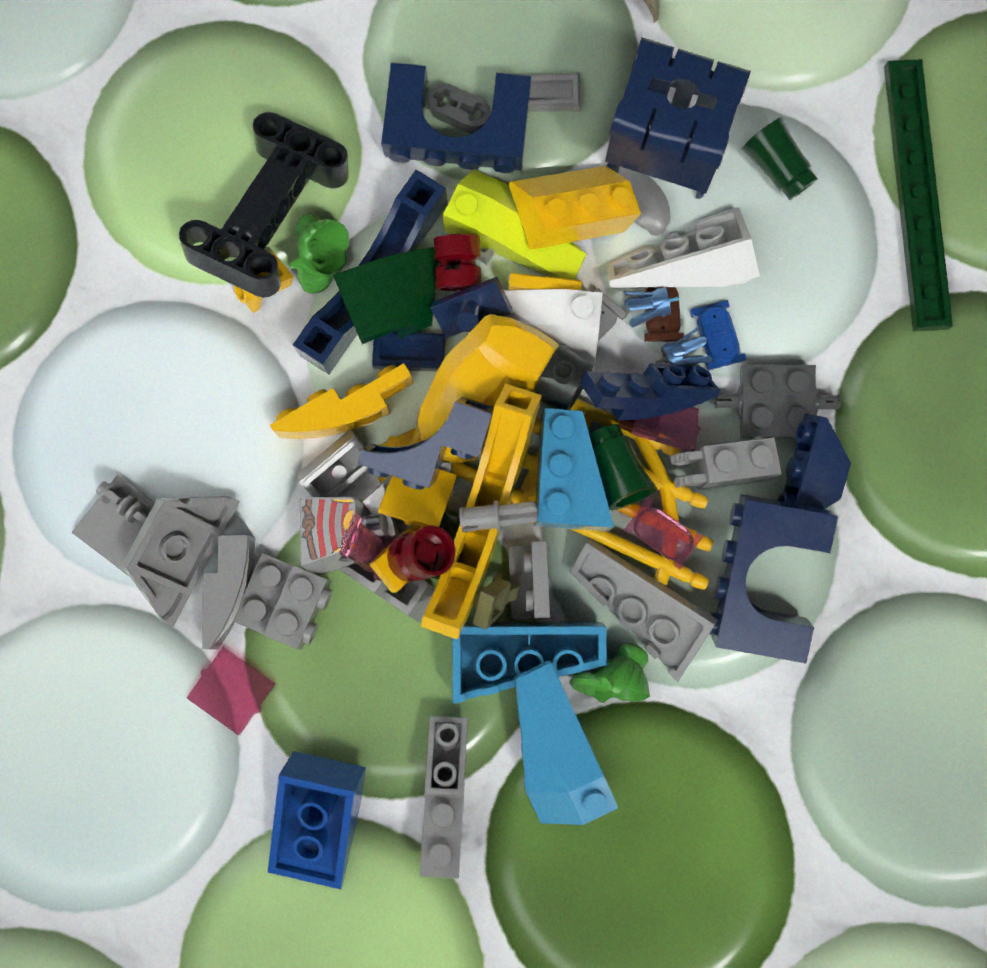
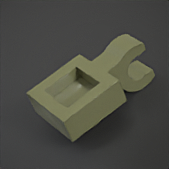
M496 574L487 587H481L473 602V607L476 608L473 624L487 630L503 615L505 605L517 599L521 585L520 582L516 581L511 585L510 582L503 579L504 575Z

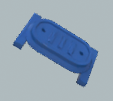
M728 300L690 310L692 318L698 316L697 325L699 326L701 337L707 338L704 348L707 356L713 359V362L706 364L708 371L746 361L745 353L739 354V341L731 316L726 310L730 307Z

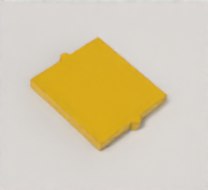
M440 470L437 481L430 488L424 487L421 490L410 488L402 483L403 479L391 476L378 513L403 520L406 525L413 523L422 527L432 525L439 527L457 475Z

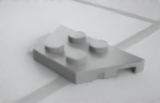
M230 496L157 498L121 566L161 620L168 626L174 627L218 544V536H222L240 502L239 500Z

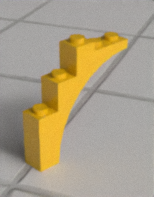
M505 383L494 406L483 453L466 508L493 505L494 501H499V505L511 503L515 484L525 464L542 395ZM461 524L459 525L454 539L456 549L455 561L451 568L440 576L423 615L421 627L455 639L459 638L473 606L475 596L479 589L483 587L489 573L496 541L501 531L498 532L495 528L463 533Z

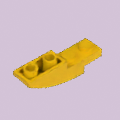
M403 363L398 367L390 365L377 374L378 378L367 385L360 383L353 386L346 392V397L341 400L334 388L328 391L321 389L307 398L308 403L297 409L291 407L276 416L277 421L270 424V427L279 438L287 439L322 438L346 433L349 430H356L389 415V409L384 401L413 385L412 376Z

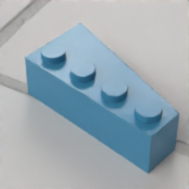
M465 622L459 638H453V704L516 687L515 676L549 660L558 677L607 665L606 625L603 622H494L485 630L473 624V622Z

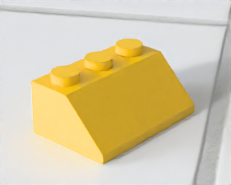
M606 166L516 180L509 183L530 250L623 233L641 214L630 181Z

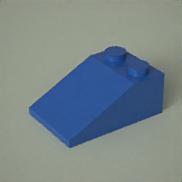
M296 751L292 752L278 777L268 873L341 890L362 800L366 767Z

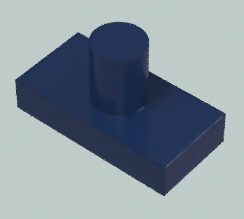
M498 277L433 301L430 307L446 338L461 332H471L487 315L506 316L511 314L512 306Z

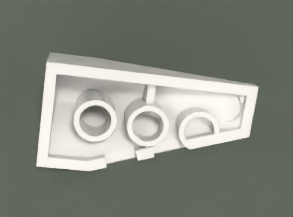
M740 207L705 217L694 223L696 229L682 236H679L677 232L665 236L666 241L659 247L654 249L642 247L606 264L610 287H725L732 284L741 285L750 279L759 277L752 240Z
M570 289L504 290L512 306L511 314L503 317L512 318L540 330L559 345H565L592 364V371H595L602 292Z

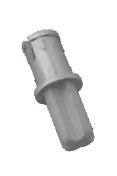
M494 501L493 505L463 507L459 511L463 533L495 528L499 532L502 531V526L533 523L538 520L535 502L499 505V501Z

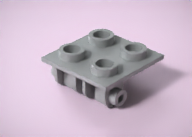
M116 475L111 483L103 481L97 487L98 500L72 531V534L128 575L121 565L155 502L119 475Z

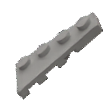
M592 539L586 542L570 570V573L602 606L607 605L619 618L618 622L628 632L631 630L646 645L644 649L654 659L658 657L670 670L668 673L677 682L718 621V619Z

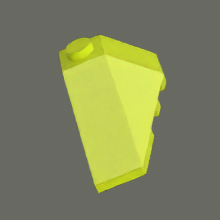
M472 169L458 183L443 213L444 232L449 234L477 235L480 237L481 248L486 250L488 248L495 251V254L548 277L575 280L586 257V253L573 242L530 250L510 187L505 182Z

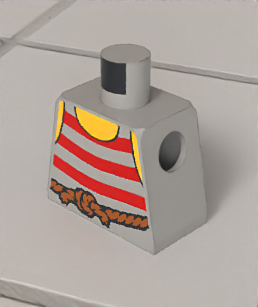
M300 498L301 566L316 575H323L368 559L371 556V538L388 534L386 516L380 513L370 515V510L357 498Z

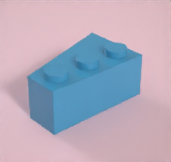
M545 408L543 411L540 425L535 501L538 520L534 522V526L607 532L614 528L583 411Z

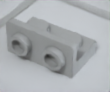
M536 541L531 542L529 546L509 547L511 585L516 581L521 583L517 599L511 601V618L513 620L549 619L547 542Z

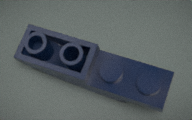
M650 363L643 375L639 373L586 371L580 383L596 408L611 409L618 420H638L672 414L717 397L721 392L712 380L710 372L697 365L680 366Z

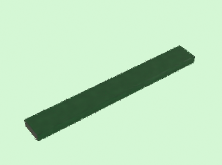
M922 59L887 61L884 66L913 332L949 330L953 327L923 62Z

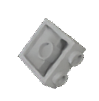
M262 553L233 622L295 649L302 650L304 644H311L317 632L318 624L314 623L319 609L325 610L333 593V590L329 589L331 581Z

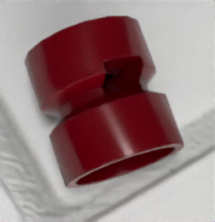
M451 234L434 238V258L440 262V266L435 269L436 290L461 291L482 283L481 267L476 264V260L481 258L479 236ZM455 264H460V269H455Z
M432 525L416 529L395 538L388 548L387 559L389 567L396 577L402 581L415 582L443 575L447 572L455 561L456 549L449 533L440 527Z

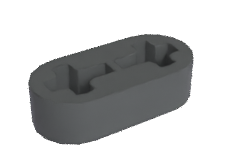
M448 84L436 85L428 95L429 110L433 117L471 134L482 128L491 114L490 106L485 100ZM445 97L449 98L450 105L445 104L443 108L438 107V100L443 101ZM476 110L481 111V118L477 117L475 121H470L469 114H474Z

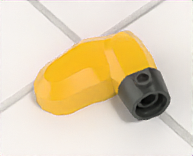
M492 314L487 315L444 358L417 413L416 432L420 441H424L436 434L448 419L455 401L462 396L494 407L505 383L542 395L540 402L561 410H571L583 390L580 384L582 377L586 371H592L593 365L565 345H559L538 329L512 318ZM447 447L443 461L454 464L474 461L478 457L473 456L472 459L460 458L451 454V448Z

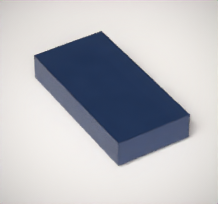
M397 332L386 334L373 341L372 367L373 369H384L390 365L398 367L404 363L408 370L437 372L445 358L446 337L444 334L413 333L399 339Z

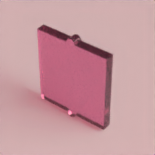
M691 407L668 415L633 420L632 435L693 452L696 449L697 435L701 430V427L698 426L699 409Z
M222 647L209 667L201 670L202 677L189 693L187 699L239 736L255 713L257 714L262 711L260 706L276 684L225 647Z

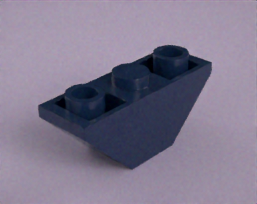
M805 414L796 430L797 444L794 455L789 459L786 466L787 480L784 491L779 495L777 501L826 509L841 499L851 462L828 418Z

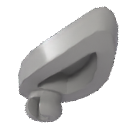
M619 167L618 174L630 181L641 211L640 216L634 222L648 230L651 235L658 236L663 234L670 222V207L664 192L648 175Z

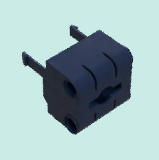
M642 37L622 101H619L609 132L611 136L605 162H607V167L613 170L614 165L695 190L697 191L695 198L700 199L704 196V193H707L715 171L719 169L730 138V128L751 71L721 61L717 62L715 71H712L714 59L679 48L674 59L672 55L675 47ZM670 87L675 88L672 103L667 99ZM693 94L697 95L696 104L689 108Z

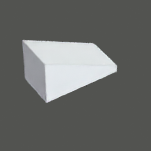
M388 483L382 484L363 501L372 514H378V509ZM385 515L388 521L389 535L391 537L398 536L400 529L397 519Z

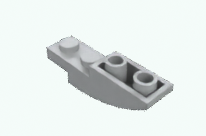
M430 716L419 875L421 877L459 879L468 718Z

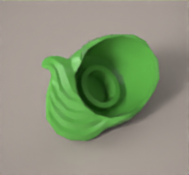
M308 213L300 217L296 223L295 233L298 236V258L294 259L289 267L290 269H297V279L303 291L315 294L325 290L333 281V275H336L345 266L349 233L344 224L333 219L321 220L320 217Z
M624 643L619 647L617 657L608 660L607 665L597 667L591 673H574L571 675L569 683L573 689L594 697L601 703H605L609 698L614 697L622 701L635 702L645 700L650 697L648 681L643 671L648 662V654L638 645Z

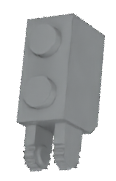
M775 437L701 447L697 451L670 456L672 465L695 464V475H681L674 479L676 488L698 486L699 489L741 485L767 481L781 474Z

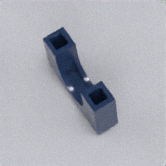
M391 62L381 140L385 157H389L390 160L398 163L419 160L431 166H443L445 163L459 164L461 168L468 170L489 167L500 173H512L514 170L522 171L531 92V76L496 73L492 111L487 122L482 128L471 135L449 137L434 130L424 117L428 88L426 66Z
M740 494L739 504L733 503L730 512L729 524L734 526L732 539L725 541L722 552V562H726L724 577L718 576L715 586V598L719 599L717 612L710 613L711 616L718 619L709 633L712 635V640L717 648L807 663L814 626L806 617L761 609L748 599L746 593V576L753 561L771 548L790 546L831 553L838 515L828 509Z

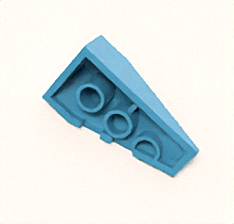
M549 660L515 676L518 719L520 721L522 740L521 752L525 774L524 786L540 823L584 825L618 809L551 661Z

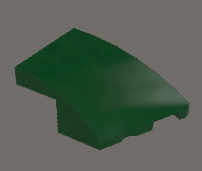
M434 247L388 256L333 275L362 345L394 331L397 332L399 339L433 325V312L430 307L434 301L436 287L435 269L437 260L434 258Z

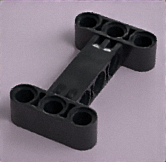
M272 112L262 113L253 121L256 150L267 161L222 229L201 220H190L179 231L180 243L188 263L262 298L275 295L281 286L277 259L273 254L266 251L265 248L308 181L312 180L332 189L343 186L349 177L347 150L342 144ZM197 242H204L201 245H193ZM229 257H236L232 261H225ZM261 272H268V273H269V274L266 275V276H256L257 274H259V273H261Z

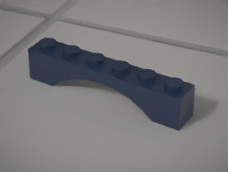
M416 169L395 198L380 232L358 266L388 256L417 250L448 205L446 188ZM340 291L312 316L293 343V347L300 357L330 375L357 336L356 329Z

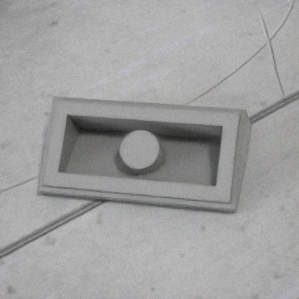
M349 430L298 472L296 477L312 497H336L367 471L368 467L357 464L361 449L366 446L352 430Z

